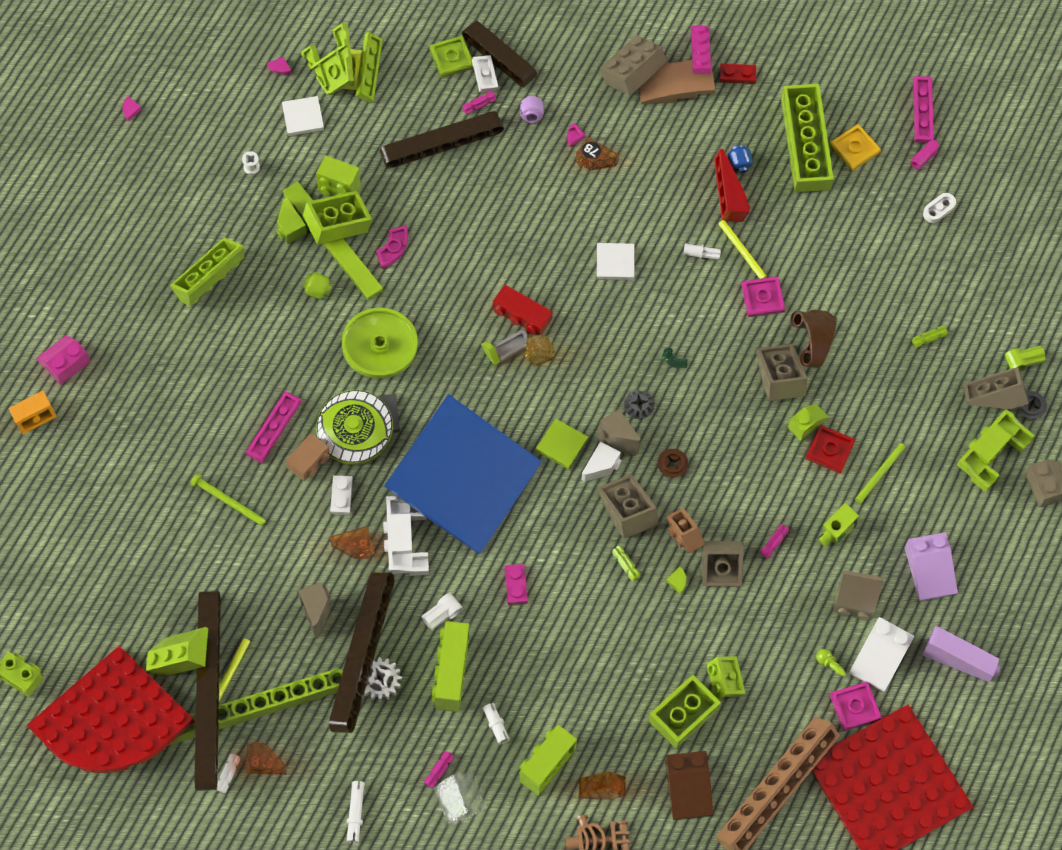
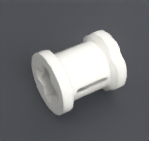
M246 152L242 157L244 171L249 175H254L260 170L259 158L255 152Z

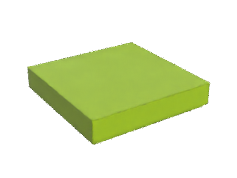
M463 35L429 45L430 53L441 78L474 68L472 56Z
M555 419L536 447V451L569 470L588 441V436Z

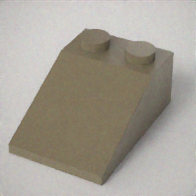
M793 344L756 348L764 390L769 401L806 396L807 376Z
M1018 367L963 384L967 405L1013 409L1021 408L1029 403Z
M632 474L597 487V491L616 529L624 539L659 525L656 506Z
M844 570L836 590L833 612L838 613L840 616H857L861 620L872 619L875 614L884 577Z

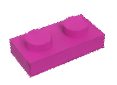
M524 564L505 565L508 605L528 604Z

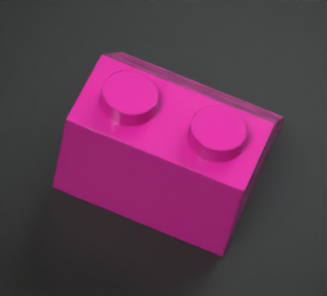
M67 335L36 358L60 385L90 363L88 353L75 339Z

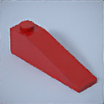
M719 149L714 158L721 218L724 221L743 222L750 213V205L724 149Z

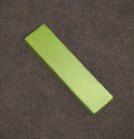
M367 32L364 37L355 95L368 103L374 101L383 42L382 38L370 32Z

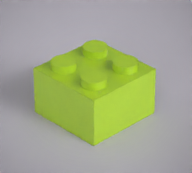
M327 155L324 156L316 172L318 191L325 196L358 191L361 186L359 167Z

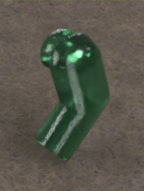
M672 348L664 349L662 357L670 367L687 368L688 359L676 358Z

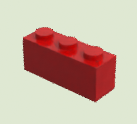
M507 285L502 287L493 300V310L497 315L505 316L514 325L524 327L532 335L536 334L540 337L552 321L553 312Z

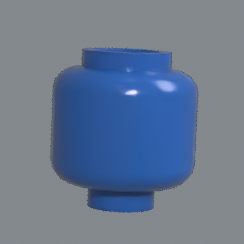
M745 145L730 148L731 151L728 152L727 156L733 170H737V173L747 172L748 168L753 165L750 149L746 148Z

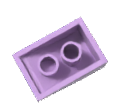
M946 532L908 539L904 548L919 602L957 595L952 554Z

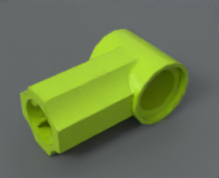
M1041 346L1025 350L1016 348L1005 353L1009 368L1018 367L1019 371H1023L1028 366L1044 363L1046 360L1045 351Z

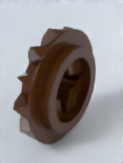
M667 449L660 454L657 465L660 472L666 477H682L688 468V458L678 449ZM669 460H671L672 462H677L676 468H674L673 466L668 467L670 463Z

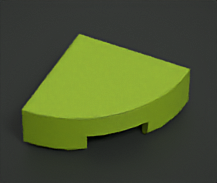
M487 341L482 343L481 346L489 360L494 365L500 363L495 346Z
M681 567L666 580L679 594L683 592L686 585V575Z

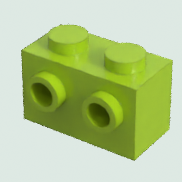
M8 651L0 661V679L27 697H30L43 680L40 672L41 669L33 663L29 665L24 662L25 659L18 653L13 655Z

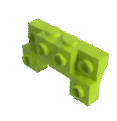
M1007 409L1003 411L990 427L988 425L984 427L980 433L982 436L978 440L975 438L968 447L970 449L957 463L959 468L972 477L971 481L985 492L999 477V474L989 467L992 461L1008 444L1021 453L1035 436Z

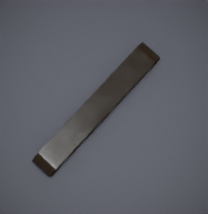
M492 111L381 147L380 154L386 168H394L498 135L504 130L498 112Z

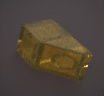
M527 335L526 351L524 354L527 361L531 362L533 367L554 360L555 351L548 336Z

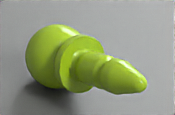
M821 649L817 652L816 659L826 668L833 669L841 676H846L844 669L835 662L836 658L832 656L829 650Z

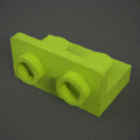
M737 656L716 657L707 663L712 692L719 701L724 697H742L746 694Z

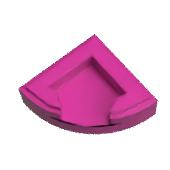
M284 56L267 63L268 68L272 72L282 75L291 74V69Z
M129 96L124 100L123 113L126 120L129 121L141 111V107Z
M575 122L569 127L567 133V142L570 147L585 139V134Z

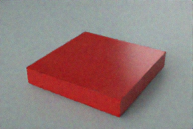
M820 425L805 459L841 474L856 439Z

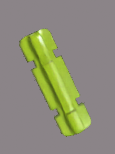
M942 325L937 327V330L932 329L921 334V336L913 337L912 343L915 348L923 346L922 344H928L937 340L938 337L947 336L948 331Z
M617 546L612 551L615 558H618V562L624 571L629 574L628 577L631 581L640 578V572L638 569H635V565L629 556L624 554L625 551L622 546Z

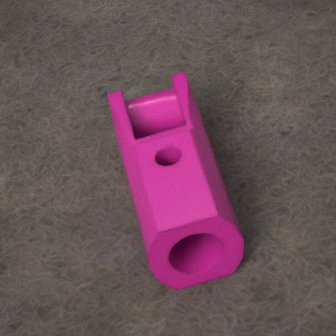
M936 140L929 141L911 159L910 164L915 169L920 170L938 153L939 143Z

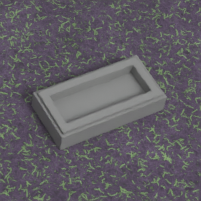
M523 328L493 346H495L502 364L532 347L534 343Z

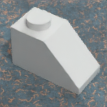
M600 442L583 470L581 480L586 482L611 475L613 470H617L622 462L620 459L621 452Z

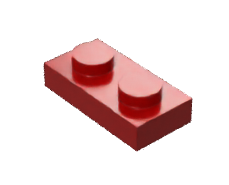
M720 63V83L756 84V65Z

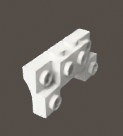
M387 496V522H383L384 533H388V540H384V551L388 552L389 572L392 574L409 573V576L429 575L428 552L412 553L411 521L426 520V517L398 496Z

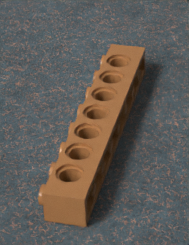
M814 717L718 833L716 838L725 850H747L840 737L832 723Z

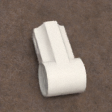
M447 593L437 602L436 606L421 617L426 626L434 630L448 618L456 617L463 610V607L451 593Z

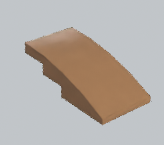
M692 60L665 64L639 87L641 104L676 103L677 99L696 98L697 94H714L715 83L712 63L711 74H693Z

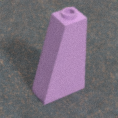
M937 626L934 627L922 655L987 682H990L993 677H997L1000 666H998L999 658Z

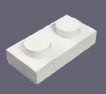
M491 55L473 57L472 63L479 92L497 91L498 84Z
M333 475L331 514L350 515L352 476Z

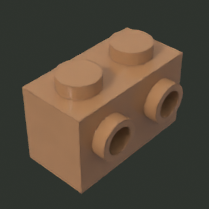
M310 433L288 457L286 466L305 482L308 477L311 478L316 473L317 467L321 463L324 464L330 456L329 446Z
M684 508L666 516L670 525L668 528L669 534L672 538H675L680 549L683 547L687 553H690L705 545L699 527Z

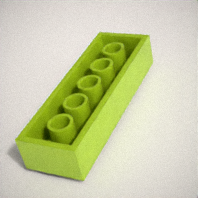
M819 84L783 86L781 102L794 192L831 190L834 178Z

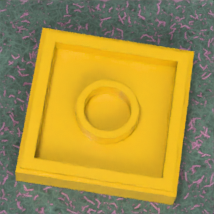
M859 124L831 141L829 145L852 171L881 152L880 147Z

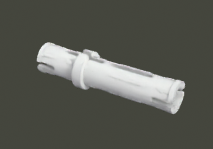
M358 781L352 782L349 818L346 822L348 825L346 842L351 844V841H353V844H359L360 826L363 824L361 814L365 783L361 781L360 784H358Z

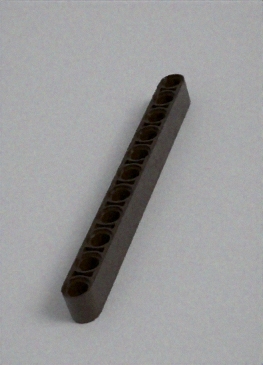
M219 591L199 592L198 629L207 627L208 638L205 667L197 668L194 775L196 791L217 790L221 615Z

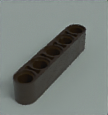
M473 21L462 31L464 39L483 56L491 55L492 63L520 87L524 88L537 77L536 70L479 21Z

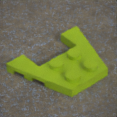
M341 23L332 29L338 48L321 60L315 45H310L301 51L303 58L306 57L309 61L308 66L310 69H314L316 72V79L327 95H333L354 81L348 23Z

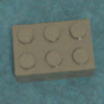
M636 35L600 67L605 84L631 96L667 61L662 46Z

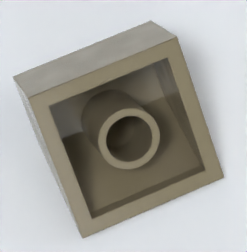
M620 409L600 420L597 436L599 442L624 454L636 456L639 453L641 439Z
M1044 460L1029 465L1025 475L1039 507L1062 501L1061 461Z
M704 541L705 545L702 546V586L742 587V542Z
M321 582L298 591L301 606L315 638L320 636L330 613L329 605H332L327 587L323 588Z

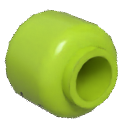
M313 272L311 275H307L303 288L307 295L320 300L324 295H329L332 286L329 285L330 280L327 276Z

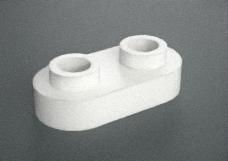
M943 193L926 205L923 211L924 219L930 223H936L954 209L956 205L955 197L949 193Z

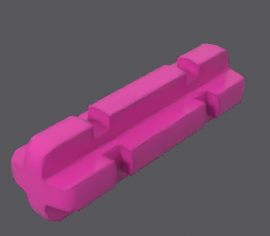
M490 91L485 94L486 96L482 95L470 101V104L468 102L462 105V109L465 114H470L474 109L476 111L488 105V102L496 101V95Z
M781 524L768 540L766 546L762 548L760 554L765 558H769L787 535L789 528Z
M445 751L442 754L441 760H438L430 771L431 775L425 778V785L430 788L435 787L438 782L437 779L440 780L449 767L448 763L451 764L454 759L450 752Z

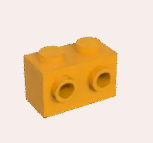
M44 391L9 408L22 435L57 417Z

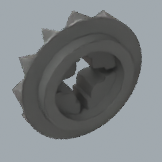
M637 389L625 397L624 408L629 416L643 419L651 415L654 410L655 401L652 395ZM638 398L641 401V403H644L642 404L641 410L638 407V405L635 404L637 403Z
M1026 391L1029 401L1028 405L1034 401L1033 407L1035 408L1029 411V406L1025 404L1023 407L1017 408L1019 414L1023 415L1025 419L1035 420L1041 418L1047 409L1045 398L1035 391Z

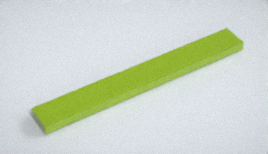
M297 181L284 189L283 194L305 221L303 213L306 202L313 200ZM344 239L322 243L368 301L383 291L382 286Z

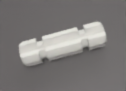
M232 753L229 755L228 763L225 764L220 781H218L217 791L226 793L229 787L228 783L231 782L236 771L235 766H238L240 761L238 755Z

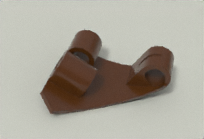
M814 309L809 312L794 311L791 314V325L796 328L807 329L810 341L801 352L799 358L802 366L819 368L826 359L837 318L827 311Z

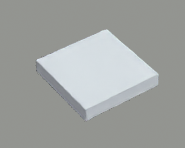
M318 96L282 102L288 136L324 131Z
M597 243V279L634 280V244Z

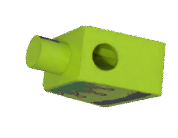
M844 503L824 523V533L817 540L824 547L832 541L838 544L859 525V515L848 504Z

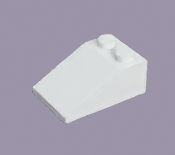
M879 617L849 674L864 682L868 681L869 685L885 692L914 635Z

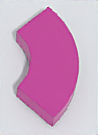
M406 225L388 230L389 238L383 248L376 250L381 269L393 265L403 255L408 242Z

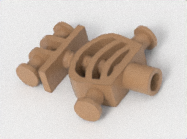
M581 815L576 818L580 823V827H577V837L565 838L566 850H584L583 846H585V850H588L590 845H593L592 850H596V845L600 844L602 845L601 850H604L605 844L608 843L612 844V850H617V846H621V850H629V845L631 844V840H626V836L630 835V831H627L628 821L616 822L619 831H615L614 821H611V835L605 836L600 825L596 823L588 824V815ZM594 830L599 833L600 837H596ZM616 837H622V840L616 841Z

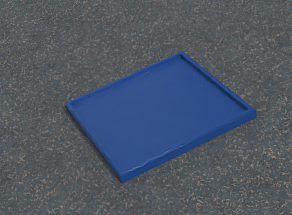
M448 394L384 487L479 555L542 461Z

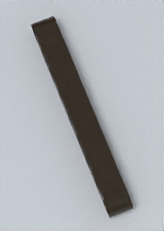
M373 572L369 576L329 719L331 732L352 733L355 729L395 583L394 575L391 572Z

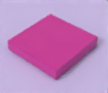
M778 277L741 282L748 317L785 313V305Z
M868 681L830 693L843 731L882 719Z

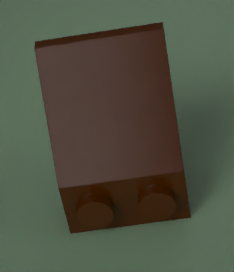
M707 751L666 755L665 768L673 820L713 816Z

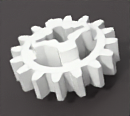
M381 657L378 658V662L373 661L371 668L373 673L368 679L364 693L365 696L371 694V700L378 697L379 702H381L382 697L390 700L389 694L396 695L395 689L401 688V685L397 682L402 681V676H398L400 669H395V662L390 665L388 658L385 662H382ZM377 674L381 679H383V685L379 680H377ZM393 679L392 685L388 688V683Z

